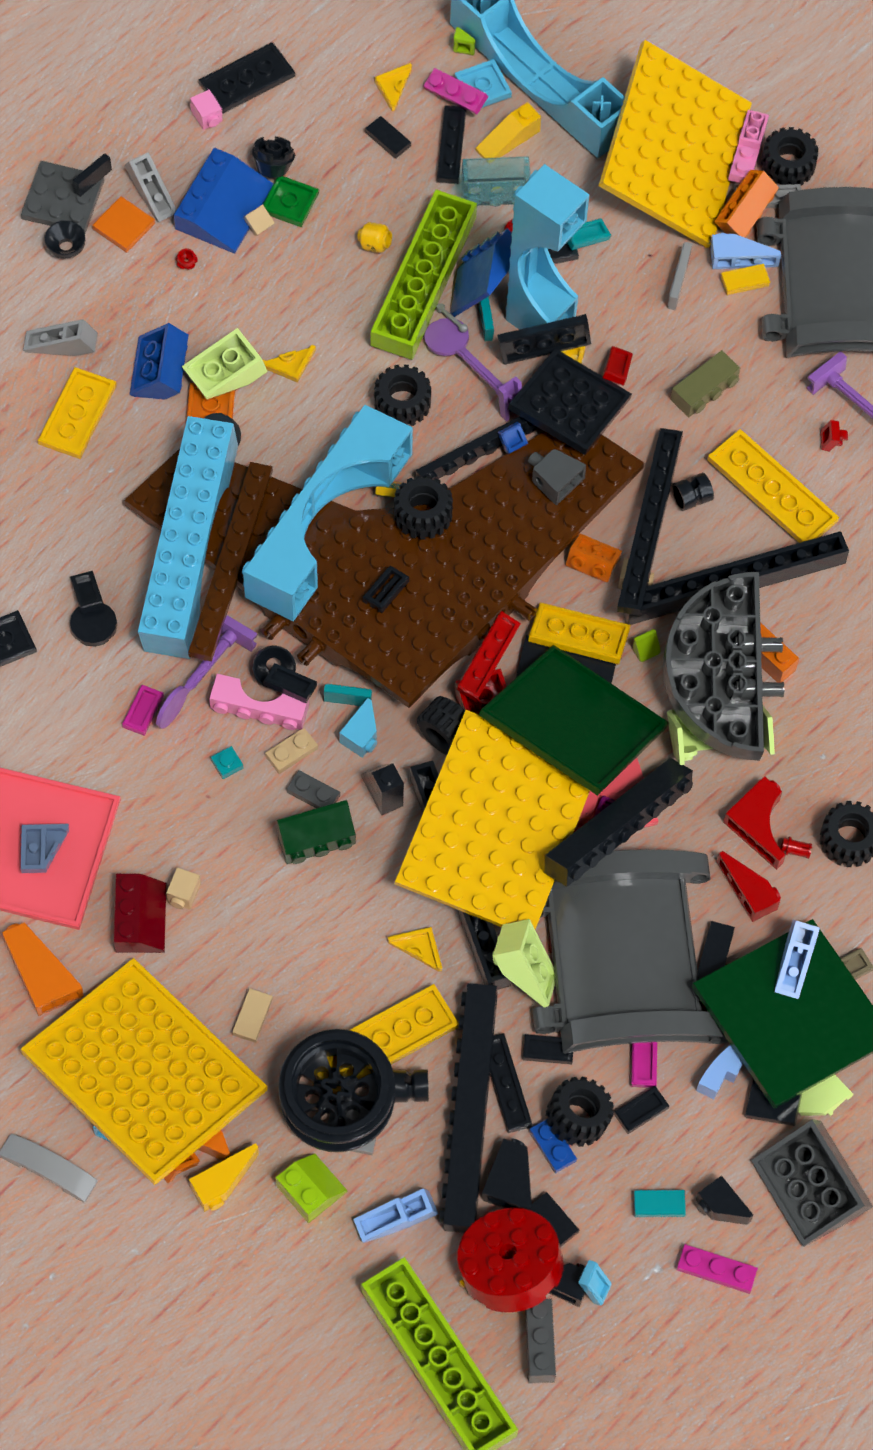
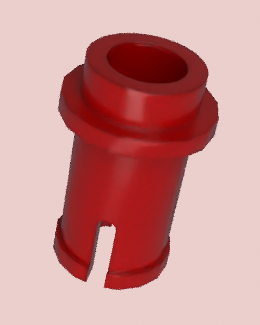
M792 837L783 838L781 850L786 855L789 853L808 859L810 857L811 843L792 840Z

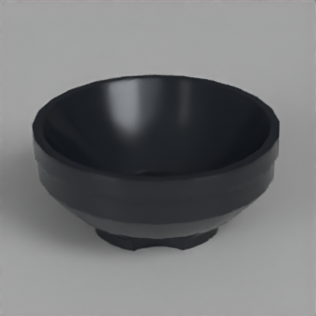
M73 221L56 222L45 233V244L48 251L58 258L68 259L75 257L85 246L84 230ZM63 242H70L73 246L69 250H62L60 245Z
M270 645L261 649L253 661L254 676L263 686L264 679L270 671L266 667V663L270 658H277L280 661V666L294 672L296 671L294 657L282 646Z

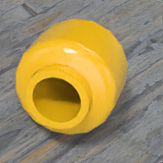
M368 222L359 230L358 241L363 250L382 253L392 243V232L389 231L387 225Z

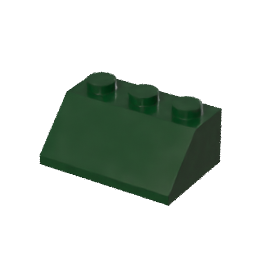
M347 800L277 820L278 840L286 864H299L307 858L313 856L323 857L329 854L330 851L337 849L347 850L356 844V834Z

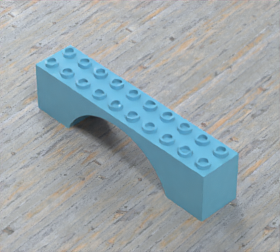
M451 0L450 25L455 29L456 27L461 28L474 38L475 47L489 60L494 59L499 69L597 159L609 151L625 98L622 93L604 77L596 81L584 80L572 75L558 65L532 36L514 0Z
M545 164L539 170L533 171L529 181L524 186H519L514 194L515 204L513 207L510 269L508 271V294L506 296V321L519 330L575 317L577 313L578 295L558 272L548 249L558 252L587 221L590 194Z
M364 405L359 412L357 411L353 415L349 427H345L340 434L338 442L331 445L327 457L324 461L321 460L318 463L314 475L307 478L303 490L300 494L297 493L294 496L290 508L283 511L279 523L276 527H272L269 530L266 541L263 545L260 544L257 547L252 560L245 563L242 569L245 598L294 622L318 588L317 561L311 555L304 540L312 519L327 503L344 493L365 487H390L413 454V427L367 405Z
M191 416L187 417L138 628L144 652L185 659L191 658L188 655V651L200 617L202 577L210 532L219 501L224 491L229 488L238 449L233 423Z

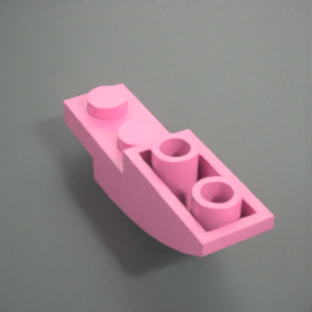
M748 110L729 174V181L741 183L750 170H755L769 114Z

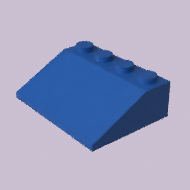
M214 147L174 214L175 229L235 254L250 229L243 217L264 204L273 183L234 155Z
M508 228L501 233L495 232L491 238H486L481 245L478 243L472 250L469 249L462 256L461 260L463 262L458 267L450 311L452 316L459 315L490 296L508 273L511 256L510 246L512 244V232Z

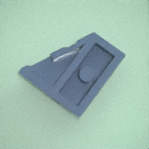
M69 824L22 825L21 873L47 872L69 832Z

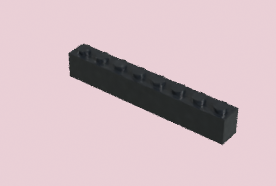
M670 757L545 855L544 873L566 887L572 882L579 880L586 871L594 868L600 860L610 855L620 844L627 842L634 833L642 830L649 821L657 818L668 806H672L682 795L687 794L693 786V770L685 765H680L678 761Z

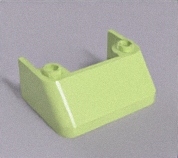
M763 706L764 748L772 755L775 754L773 719ZM674 709L667 711L673 754L680 765H685V761L692 760L693 756L698 754L697 751L714 749L691 733L682 723Z

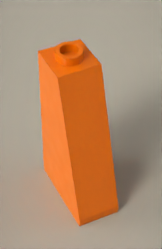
M25 922L20 925H10L6 928V931L2 932L4 942L38 1016L84 997L81 984Z

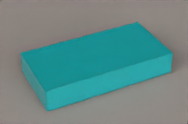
M600 218L585 222L567 243L571 250L608 241L612 235L603 219Z
M488 296L478 302L485 342L492 341L494 338V325Z
M325 684L324 702L362 706L367 698L372 700L371 689Z
M634 1190L635 1217H685V1190Z

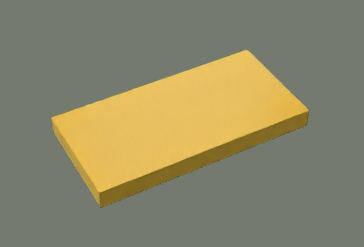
M74 367L38 439V445L81 459L117 386L116 381Z
M540 602L528 642L548 647L555 645L560 650L620 664L631 625Z

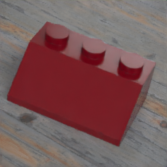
M116 874L114 947L116 953H165L166 882L143 874Z

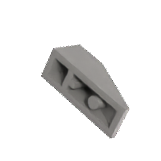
M149 152L124 165L134 186L156 221L160 222L173 216L176 212V207Z
M84 319L26 331L24 351L26 353L68 356L93 353L96 348L98 332Z

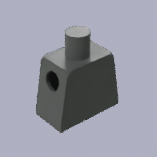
M556 449L552 450L545 457L534 452L528 460V463L534 467L533 483L555 505H558L585 479L586 465Z

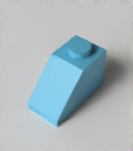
M369 698L366 699L339 733V743L362 758L367 752L371 753L378 743L372 700Z

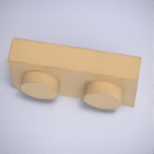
M303 728L265 752V757L280 774L316 751L318 744L307 730Z

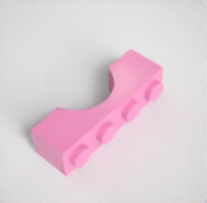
M221 674L216 675L209 698L210 709L217 713H231L242 719H257L267 725L278 724L288 730L303 729L309 708V700L307 703H304L285 694L268 702L253 700L243 691L240 679Z

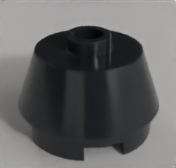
M275 136L274 140H264V137L257 139L251 151L257 172L272 178L286 175L295 159L294 148L292 149L290 146L291 142Z

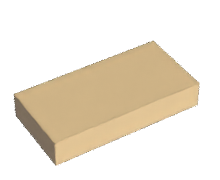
M249 988L233 1029V1035L256 1043L273 996Z

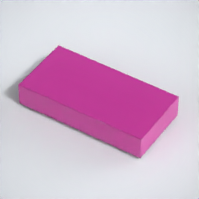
M141 685L122 723L123 728L145 736L164 697V693Z
M658 1042L632 1043L631 1087L653 1088L657 1086Z

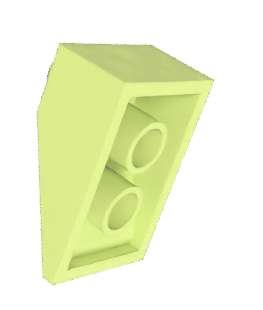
M238 328L182 366L183 370L206 399L247 386L268 372L262 358Z
M530 919L503 924L492 954L495 965H498L506 978L540 1005L549 1007L555 986L554 967Z

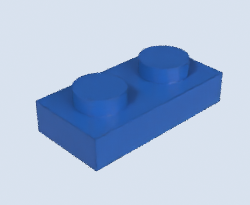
M546 1119L530 1128L529 1132L556 1174L577 1162V1158L566 1140L564 1139L562 1142L558 1139V1134L554 1135L551 1132L552 1126H548Z

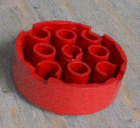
M521 1208L496 1210L476 1220L464 1233L457 1252L458 1266L468 1293L474 1300L484 1304L486 1308L497 1312H519L540 1304L546 1299V1295L554 1286H558L563 1273L564 1260L554 1228L541 1215Z

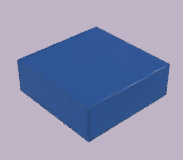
M518 422L497 432L505 452L508 454L528 444L523 429Z

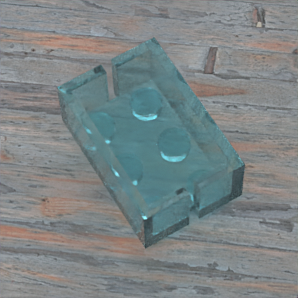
M529 157L462 159V198L477 203V207L515 204V191L519 186H524L529 181Z

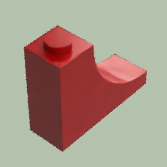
M764 776L725 814L723 823L777 870L783 864L786 854L774 840L770 827V815L780 801L782 791L775 781L769 780Z

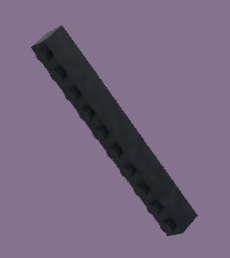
M840 531L649 585L641 616L627 613L622 614L626 624L633 625L681 611L691 597L702 588L714 581L718 582L734 574L759 572V588L843 565L846 564L849 549Z
M433 760L410 767V780L422 814L439 776ZM457 910L484 985H496L497 990L511 986V981L502 974L498 965H495L492 954L498 938L493 924Z
M467 983V992L462 991L461 1006H465L464 1015L459 1017V1030H463L462 1039H457L456 1053L460 1054V1062H455L454 1077H458L457 1086L452 1088V1101H456L455 1110H450L449 1125H453V1133L448 1134L447 1149L451 1150L450 1159H445L444 1174H448V1183H443L442 1198H446L445 1208H440L439 1222L444 1223V1230L448 1232L465 1233L477 1218L498 998L496 985Z

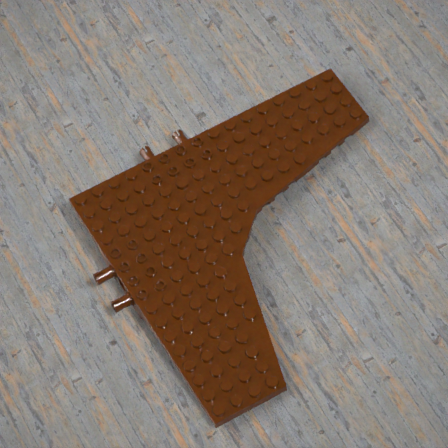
M544 431L529 440L528 444L510 454L504 455L448 489L451 491L453 498L450 526L447 530L444 529L443 534H435V538L432 539L425 537V540H420L418 536L412 538L410 533L405 535L402 532V528L399 529L397 527V521L394 519V508L353 510L330 501L314 516L304 538L308 550L317 561L318 588L294 622L257 604L265 612V616L271 619L261 629V632L265 637L270 635L268 639L273 640L282 629H285L307 645L297 654V658L301 663L305 660V666H308L320 654L335 666L339 664L361 674L410 708L446 670L464 656H470L481 645L500 611L507 615L516 611L528 621L535 616L537 608L526 602L525 599L528 597L536 581L555 558L644 468V462L604 435H601L588 453L584 455ZM180 448L124 500L126 507L160 531L164 521ZM556 449L586 465L585 479L558 505H555L532 481L534 467L528 463V460L534 452L545 457L552 450ZM236 462L234 463L229 488L224 491L219 501L208 541L205 563L213 569L216 568L248 467ZM271 477L242 569L247 561L252 560L257 547L260 544L263 545L266 541L269 530L272 527H276L279 523L283 511L290 508L294 496L297 493L300 494L303 489ZM423 504L421 506H415L413 508L421 511H426L432 509L433 507ZM392 566L409 576V582L384 612L380 613L378 608L370 607L369 603L365 604L363 596L387 568ZM241 569L236 586L244 591V578ZM392 574L389 577V579L383 584V586L377 591V593L372 598L375 599L378 596V594L383 590L385 585L389 583L390 580L395 576L394 574Z

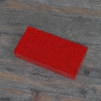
M612 346L603 378L624 386L633 353Z

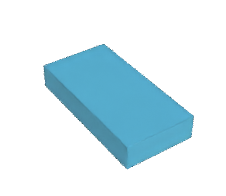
M588 1260L578 1283L594 1304L602 1306L612 1284L597 1262Z

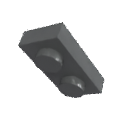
M298 770L287 788L288 794L315 808L334 804L340 797V791Z

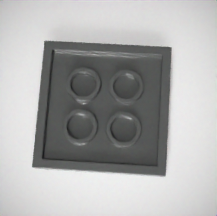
M40 161L21 212V219L48 226L59 221H73L80 225L86 234L105 178L103 177L85 194L79 197L75 193L73 179L84 170Z

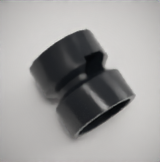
M704 472L690 477V481L684 479L672 484L675 501L682 511L695 507L697 502L701 505L714 500L711 482Z
M416 1069L412 1073H408L407 1070H393L395 1077V1103L408 1102L410 1098L414 1102H429L428 1069Z

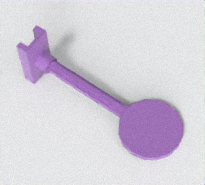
M442 318L431 323L424 334L425 344L428 349L442 356L458 354L496 391V394L499 396L501 417L508 421L510 419L509 412H511L508 410V406L522 389L521 381L515 376L505 384H502L465 348L469 341L468 329L464 333L460 332L459 327L449 318Z
M841 351L808 376V380L812 384L807 387V390L813 395L829 383L833 388L840 390L873 419V405L843 380V377L839 375L846 370L847 356Z
M227 615L221 631L223 635L217 644L212 662L204 660L187 680L185 686L177 687L168 696L157 716V727L164 729L171 724L183 707L187 694L197 686L225 650L231 647L234 642L252 652L257 646V643L253 641L257 637V633Z

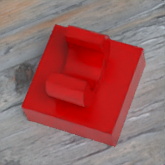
M830 420L821 429V450L830 452L835 446H842V440H848V431L840 430L839 421Z

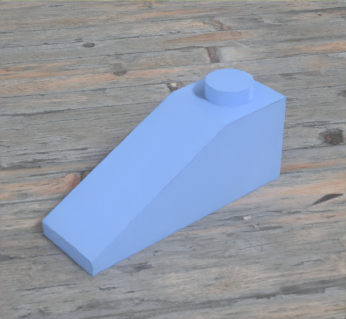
M719 233L712 235L711 238L712 269H736L764 264L765 267H779L781 251L736 234Z
M792 920L774 992L799 999L819 933V927L798 920Z

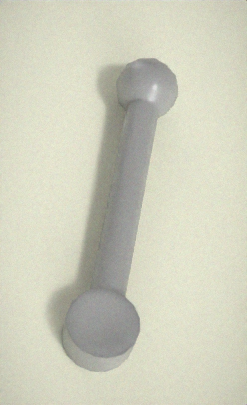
M437 304V312L445 314L459 327L460 332L464 333L467 331V325L461 324L445 309L444 304Z

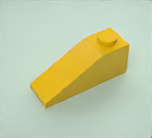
M528 102L511 112L475 148L476 152L490 165L540 132V114Z
M256 1143L189 1179L190 1187L204 1212L209 1209L211 1211L217 1210L224 1205V1201L229 1198L258 1157L259 1149Z

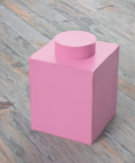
M210 90L190 98L191 112L203 130L215 127L223 121L222 108Z

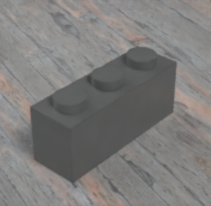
M545 1299L540 1304L525 1310L529 1383H554L556 1378L552 1299Z

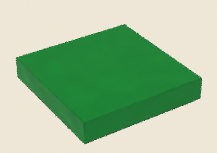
M284 176L277 177L263 206L271 217L302 228L319 195V189Z

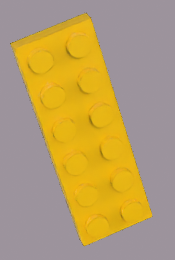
M741 429L708 456L707 460L799 543L821 537L839 520L837 514Z
M432 984L350 1029V1031L360 1033L375 1042L386 1054L392 1065L459 1028V1023L435 984ZM337 1056L327 1057L331 1070L334 1067L337 1068ZM365 1067L358 1074V1080L371 1074L370 1070ZM344 1068L340 1072L343 1077L352 1076L354 1073L350 1068ZM326 1072L316 1074L319 1080L329 1077ZM341 1086L333 1089V1094L337 1095L338 1092H342Z

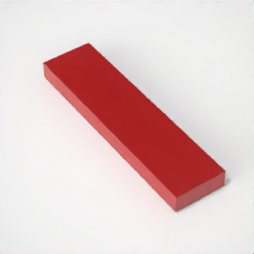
M500 611L458 683L456 690L475 702L478 700L518 630L520 622Z

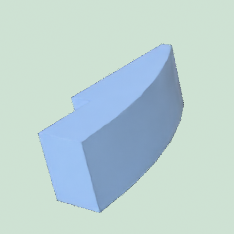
M731 1045L716 1057L698 1083L697 1092L714 1100L724 1079L734 1083L743 1062Z
M423 1188L402 1199L396 1198L353 1220L362 1242L365 1243L423 1222L438 1215V1211L430 1192Z

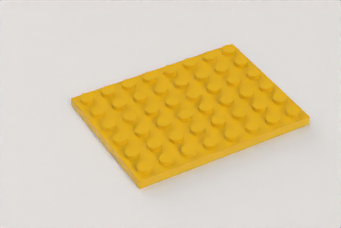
M644 40L639 47L599 187L709 248L712 235L716 234L718 227L714 221L724 206L730 184L728 180L745 118L752 103L647 40Z
M465 710L394 884L500 927L503 924L530 919L534 929H536L555 879L544 873L545 855L574 833L590 790L478 714Z
M134 958L21 1048V1053L154 1185L160 1182L268 1090L267 1085Z

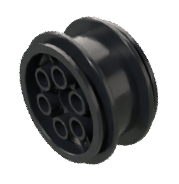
M331 1029L312 1034L299 1042L291 1050L280 1071L278 1090L283 1117L291 1131L311 1147L327 1152H347L361 1148L373 1141L384 1130L391 1118L395 1104V1077L391 1063L383 1050L375 1042L360 1033L344 1029ZM337 1056V1068L334 1067L331 1070L327 1057ZM367 1067L371 1074L358 1080V1074ZM344 1068H350L354 1073L352 1076L343 1077L340 1072ZM319 1072H326L329 1077L317 1080L315 1075ZM301 1076L313 1082V1087L299 1084ZM341 1086L342 1092H338L337 1095L333 1094V1089ZM360 1087H365L369 1090V1093L363 1097L358 1096L355 1092ZM311 1094L319 1097L318 1102L314 1104L308 1103L305 1099ZM331 1100L332 1102L337 1103V1105H333L329 1101ZM370 1103L373 1106L369 1111L360 1104ZM319 1110L312 1119L306 1114L310 1111ZM350 1110H356L360 1115L352 1120L346 1116V1113ZM329 1113L335 1119L331 1123H325L321 1120V1117ZM338 1118H343L346 1126L338 1127Z

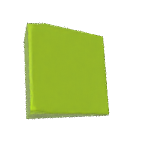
M456 27L453 52L474 55L475 39L461 28Z
M655 629L634 638L633 651L640 662L660 654V645Z

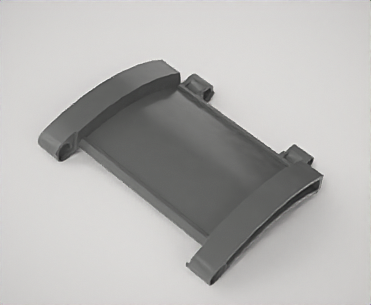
M823 187L788 192L778 204L779 219L762 217L757 220L758 243L766 246L781 243L785 313H781V315L767 314L762 317L763 339L770 342L786 339L788 358L831 351H873V188Z
M677 850L613 851L610 855L600 860L594 868L586 871L579 880L572 882L569 886L566 887L560 882L554 881L540 918L548 916L558 1004H553V1006L549 1007L539 1006L532 1008L535 1033L549 1034L561 1031L564 1054L632 1043L698 1042L723 1044L729 1042L710 1013L702 1011L701 1000L691 987L694 982L698 981V972L686 883L700 884L711 879L707 854Z

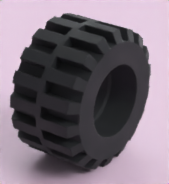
M784 127L780 128L779 132L775 130L771 136L767 137L761 159L762 171L776 185L779 183L781 185L801 184L802 186L804 181L808 182L811 176H813L819 149L818 145H816V140L814 138L810 139L811 134L808 132L803 133V130L800 128L794 130V127H789L786 130ZM781 155H794L798 160H786Z
M404 364V367L394 365V369L390 367L385 369V373L381 372L379 380L376 379L375 410L405 424L416 425V421L421 422L424 420V416L428 415L429 408L431 407L429 378H425L423 371L418 372L417 367L409 368V365ZM399 391H406L413 394L414 397L406 401H400L391 395Z
M416 476L414 480L409 478L407 483L403 482L400 485V489L396 490L394 497V519L397 521V527L399 529L402 528V532L405 535L410 533L412 538L418 536L420 540H425V537L432 539L435 538V534H443L444 529L447 530L452 521L453 498L451 491L447 490L448 486L445 483L440 484V480L437 478L432 480L431 476H426V478ZM425 504L432 506L433 508L430 510L421 511L413 507Z
M439 696L417 717V724L424 737L432 746L446 756L463 718L465 709L456 702Z
M846 801L845 805L839 803L836 805V808L832 807L828 815L825 816L820 831V845H823L822 850L824 854L828 852V858L831 861L836 859V864L840 866L842 863H846V867H852V864L859 867L862 866L863 861L868 863L871 857H873V812L870 811L871 807L869 805L863 807L861 806L862 802L859 801L856 804H852V801ZM845 826L855 827L862 832L864 839L859 842L847 841L840 835L838 830Z
M572 1077L570 1081L567 1079L563 1081L555 1090L547 1105L546 1117L549 1118L546 1122L548 1126H552L551 1132L554 1135L558 1134V1139L562 1142L565 1139L568 1141V1145L573 1146L574 1143H577L578 1147H583L586 1143L589 1146L601 1138L611 1122L614 1111H612L614 1103L610 1101L611 1095L604 1092L605 1087L596 1085L597 1081L593 1079L591 1082L587 1081V1077H581L580 1080L577 1077ZM570 1105L583 1108L590 1118L576 1115L571 1110Z

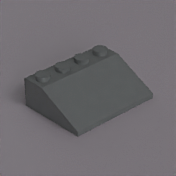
M810 1120L751 1160L803 1247L853 1221L873 1207L821 1121Z

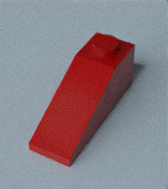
M724 851L718 854L717 864L752 922L778 910L781 896L776 887H772L768 880Z

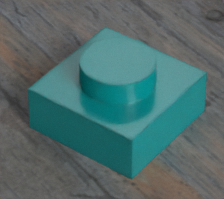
M232 746L211 756V761L222 779L244 769L243 763Z

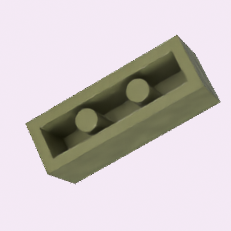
M721 350L673 387L670 400L688 418L694 413L698 414L705 408L708 402L717 400L726 388H732L737 384L740 367Z

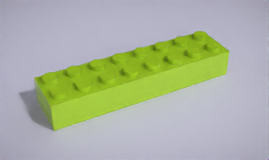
M435 190L372 327L371 346L413 360L476 220L477 203Z
M405 1257L361 1284V1293L463 1450H497L517 1437L518 1428Z

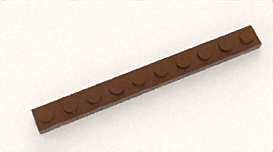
M254 462L249 464L188 651L189 657L212 662L273 473V466Z

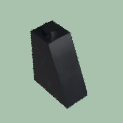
M394 763L384 764L361 774L381 815L403 807L404 782Z
M503 1139L482 1192L483 1201L502 1208H521L532 1211L528 1148L520 1140Z

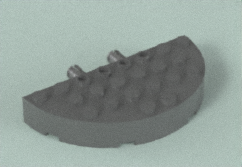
M759 572L734 574L718 582L714 581L692 596L676 617L663 656V678L666 692L673 709L682 723L691 733L708 746L736 758L760 761L764 753L762 697H784L785 690L783 688L784 682H763L761 652L782 653L783 643L781 642H783V638L761 636Z

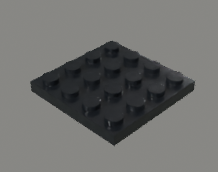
M555 348L509 403L508 410L586 455L629 402L632 393L604 379L600 374Z

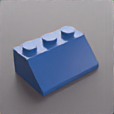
M167 323L139 336L130 389L131 396L165 400L180 393L184 371L182 366L185 363L189 334Z

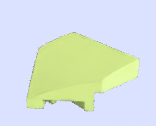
M834 1075L802 1093L799 1114L801 1116H825L826 1114L831 1116L834 1114L833 1111L843 1101L849 1100L854 1094Z

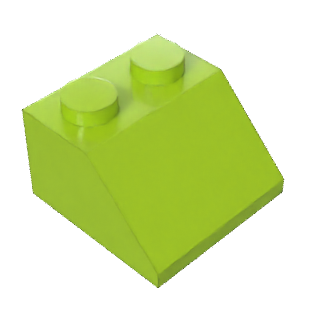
M316 1154L295 1161L276 1177V1187L308 1224L347 1193V1189Z

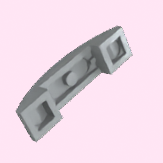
M10 1134L0 1150V1157L19 1168L21 1166L61 1187L63 1192L84 1203L98 1182L97 1179L61 1156L14 1134Z

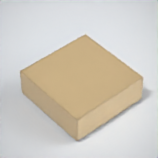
M263 205L243 217L255 236L275 224Z

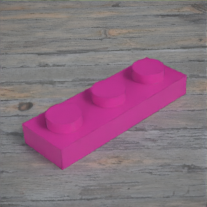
M434 68L423 86L426 90L478 115L488 98L486 93Z
M684 1244L677 1271L748 1294L751 1293L758 1269L757 1267Z

